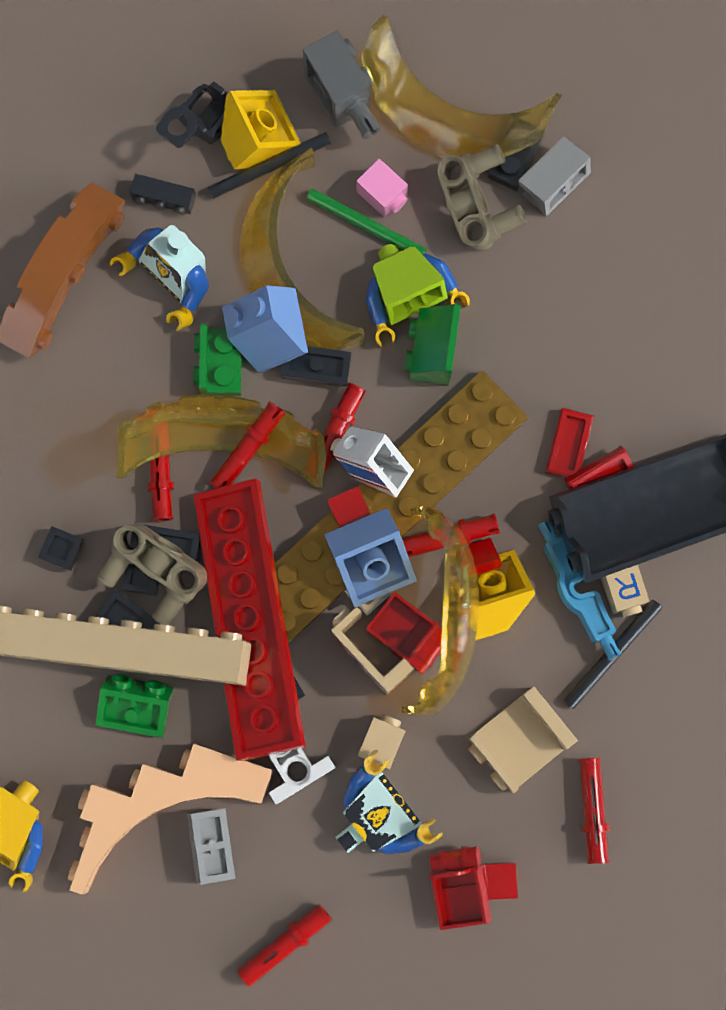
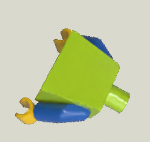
M388 244L379 250L378 256L381 261L373 265L375 276L368 282L366 304L372 324L377 325L378 331L375 337L380 347H382V344L379 340V335L383 332L391 334L393 344L395 341L394 331L387 327L386 322L388 320L391 325L418 313L420 308H428L448 299L447 293L450 296L447 305L455 304V298L461 299L465 307L469 305V296L464 292H458L456 288L458 284L444 261L429 254H421L416 247H409L399 252L395 245Z

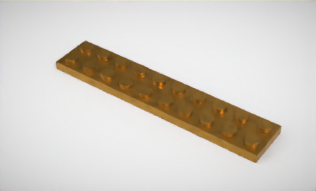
M481 370L397 449L414 470L397 497L388 495L363 483L358 485L371 515L387 508L402 538L528 419V416ZM332 511L275 563L288 644L346 590L324 534L339 528Z

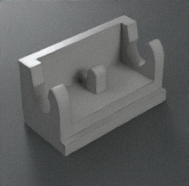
M563 136L518 180L519 185L525 190L522 193L523 196L539 209L544 216H547L591 173L590 156Z
M225 808L186 814L196 884L202 885L236 879Z

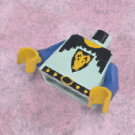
M174 225L168 226L165 230L159 227L148 228L142 231L127 247L128 252L123 251L112 258L110 266L120 261L123 264V271L119 276H122L136 266L135 258L139 259V263L183 305L182 308L168 313L166 318L168 324L177 319L179 320V326L176 328V331L193 323L191 311L197 309L208 291L209 281L206 276L205 256L188 239L187 235L179 231Z
M373 750L365 759L364 764L350 778L343 798V804L346 808L343 814L350 821L351 825L336 836L342 847L349 853L365 841L373 852L379 850V852L387 855L406 853L424 844H432L442 837V832L438 835H433L429 831V826L436 822L435 819H429L425 823H421L383 774V770L388 766L389 760L387 759L382 765L377 764L373 757L378 750Z

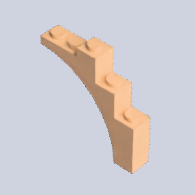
M193 744L191 750L185 749L179 768L184 770L183 776L148 764H142L141 770L135 769L130 780L129 789L133 790L132 796L98 784H91L90 790L84 789L78 809L82 810L80 818L93 822L91 828L86 826L82 834L79 846L83 847L84 850L80 861L74 860L68 875V880L72 881L70 891L82 895L88 893L99 867L113 847L133 827L154 813L183 801L205 797L238 798L262 804L274 770L248 761H236V757Z

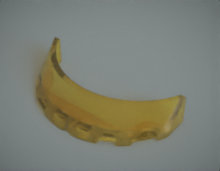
M382 15L372 25L362 53V64L371 76L373 82L371 87L375 94L374 100L382 114L385 112L398 127V132L411 143L423 150H430L441 158L449 155L459 156L463 153L473 155L495 144L500 146L504 158H506V156L517 153L530 145L532 146L543 137L562 98V95L556 92L552 97L535 107L501 115L481 114L456 107L429 91L410 71L394 41L389 17Z
M312 148L275 172L260 188L248 209L241 233L240 256L242 269L247 275L246 284L250 293L266 285L296 288L287 274L280 256L277 240V218L281 200L286 194L287 185L296 172L315 167ZM296 288L306 344L318 348L343 350L365 343L363 328L351 326L329 317L314 307Z
M215 395L180 397L179 403L163 405L160 401L146 406L145 413L130 421L125 419L118 426L116 478H124L138 466L173 453L194 450L233 451L246 434L245 428L249 423L253 424L264 408L260 407V401L235 396L219 397ZM284 410L287 414L269 435L271 440L267 445L263 444L254 456L278 463L302 476L312 486L322 488L326 463L324 436L317 429L310 431L305 426L296 422L294 414Z
M426 506L411 508V516L426 517L430 536L433 539L440 540L445 548L441 664L435 678L427 680L423 684L418 703L411 707L402 706V713L436 715L457 692L468 669L477 634L479 592L474 560L462 531L444 512L435 507Z

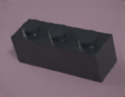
M136 173L130 189V195L136 203L143 205L146 203L153 204L154 207L162 210L169 208L181 215L185 213L191 214L196 198L194 188Z

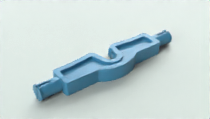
M550 520L540 523L537 527L547 543L543 547V551L557 576L556 586L560 599L571 612L578 615L593 644L600 642L608 660L616 658L622 654L612 638L616 629L607 614L599 592L592 590L591 592L579 594L575 591L574 585L582 581L583 578L579 572L573 573L566 558L568 551L562 537H558Z

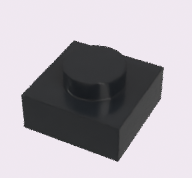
M51 526L38 557L72 571L85 540Z

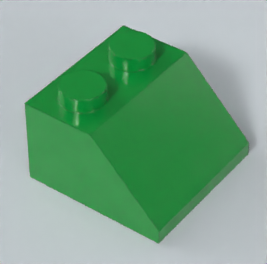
M452 304L420 308L418 319L411 318L408 338L415 339L414 350H407L404 370L411 371L409 381L449 386L461 305Z

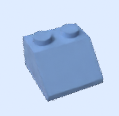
M266 285L222 307L228 340L258 372H265L308 353L296 288Z
M387 508L324 534L354 608L417 581L400 532Z

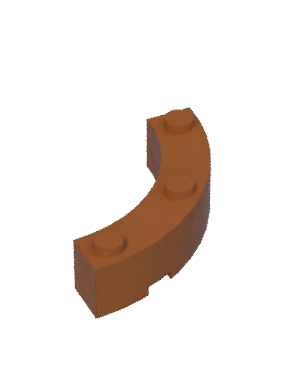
M91 182L71 201L70 208H72V211L66 218L59 216L25 268L17 284V287L21 288L22 291L16 304L10 303L7 306L1 321L0 343L29 359L39 350L44 351L47 349L53 338L51 329L73 284L80 282L85 273V264L99 245L112 231L116 232L121 227L125 217L122 210L126 200Z

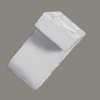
M302 748L269 755L285 782L269 792L277 805L336 767L329 756L312 766ZM300 761L306 765L307 775L302 781H294L289 777L288 767L292 762Z

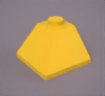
M275 90L230 91L226 94L221 143L234 169L250 168L301 144Z
M515 550L499 554L502 563L501 568L471 578L465 565L450 569L466 620L475 641L507 631L535 596L534 588Z

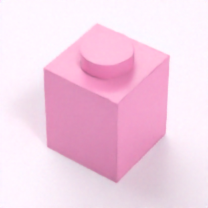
M380 158L356 181V192L384 218L391 211L393 213L398 212L408 200L406 198L408 184Z

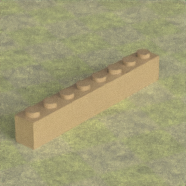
M0 606V656L246 686L252 644L242 641L241 634L221 632V638L208 637L209 631L188 628L187 634L174 633L175 627L155 624L154 630L141 629L142 623L121 620V626L108 625L109 619L89 616L88 622L76 621L77 616L72 614L56 613L55 618L44 617L43 611L24 609L23 615L11 613L12 608Z

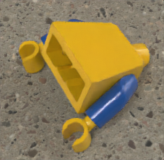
M25 780L21 781L13 794L0 787V863L12 871L18 865L20 870L12 875L9 880V886L12 888L16 877H22L26 882L23 892H26L33 882L31 873L35 870L43 847V826L38 821L39 811L30 805L39 790Z

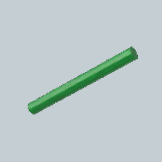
M313 188L308 193L307 201L379 239L395 245L396 248L402 251L409 247H416L421 254H425L427 248Z

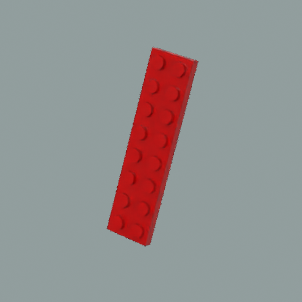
M254 478L194 494L216 637L221 638V632L236 633L242 635V641L252 644L246 686L224 683L236 761H246L306 747L261 482Z

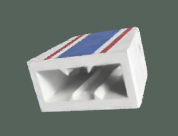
M351 427L346 431L342 439L334 440L330 448L332 457L338 460L352 478L393 497L398 496L414 471L386 434Z

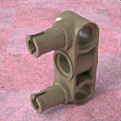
M498 144L473 155L470 153H463L459 156L449 155L438 164V177L445 194L448 210L455 222L459 236L465 244L476 250L490 248L497 239L501 238L502 233L527 223L525 213L520 205L494 216L489 214L488 204L477 178L479 173L505 163L503 152ZM461 166L462 172L459 178L451 180L450 174L453 168ZM477 226H483V236L479 240L473 241L471 236L473 230Z
M141 523L125 525L115 532L110 549L112 554L96 576L103 584L114 587L129 564L134 563L146 575L166 586L167 593L152 614V618L161 625L168 626L183 604L193 600L197 592L207 582V573L201 564L186 555L174 543L161 537ZM130 531L138 535L139 544L136 548H132L127 542V535ZM184 570H188L194 575L195 583L193 587H188L183 583L182 574Z

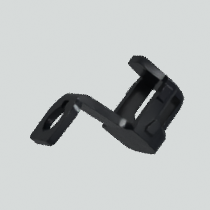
M214 81L210 85L203 83L193 91V94L186 102L179 107L170 109L156 126L157 133L177 148H182L194 134L208 144H213L222 134L221 128L223 126L224 114L213 127L212 125L225 110L227 91ZM207 92L211 96L212 101L200 115H196L192 112V107ZM179 119L187 127L182 135H173L168 131V125L172 120Z

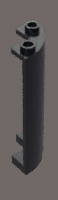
M726 434L549 496L552 510L548 511L549 520L552 527L560 531L568 551L566 558L573 573L579 572L583 580L588 583L726 533Z

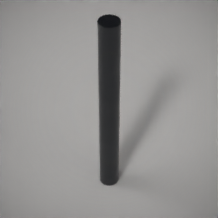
M324 132L209 186L208 189L213 199L326 147L331 144L327 133Z
M652 599L642 610L643 612L634 619L615 641L622 654L661 611L662 606L657 601ZM604 654L564 701L574 709L621 655L608 660V657Z

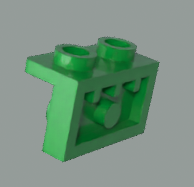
M200 324V333H194V353H200L199 366H194L193 368L194 386H199L202 396H242V354L228 340L226 328H208L207 324Z
M125 674L108 675L100 688L95 726L163 738L166 731L169 703L174 688L166 686L163 682L157 680L144 682L133 680Z

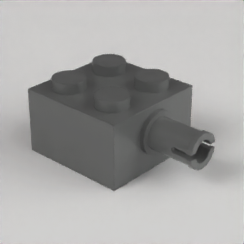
M338 30L303 48L304 74L335 128L353 120L362 138L368 139L370 138V131L374 136L381 129L370 112V97H372L370 85L373 82L365 66L359 67L354 59L356 52L348 38L343 40Z

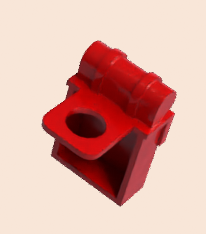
M396 592L391 595L365 629V631L390 649L394 656L401 661L405 658L422 675H424L429 667L433 666L434 660L442 650L447 648V643L452 638L450 634L438 626L439 623L437 621H432Z
M463 846L461 849L449 851L444 849L430 854L432 873L429 874V880L432 881L440 930L488 924L492 921L486 886H488L485 864L480 865L481 853L478 846Z

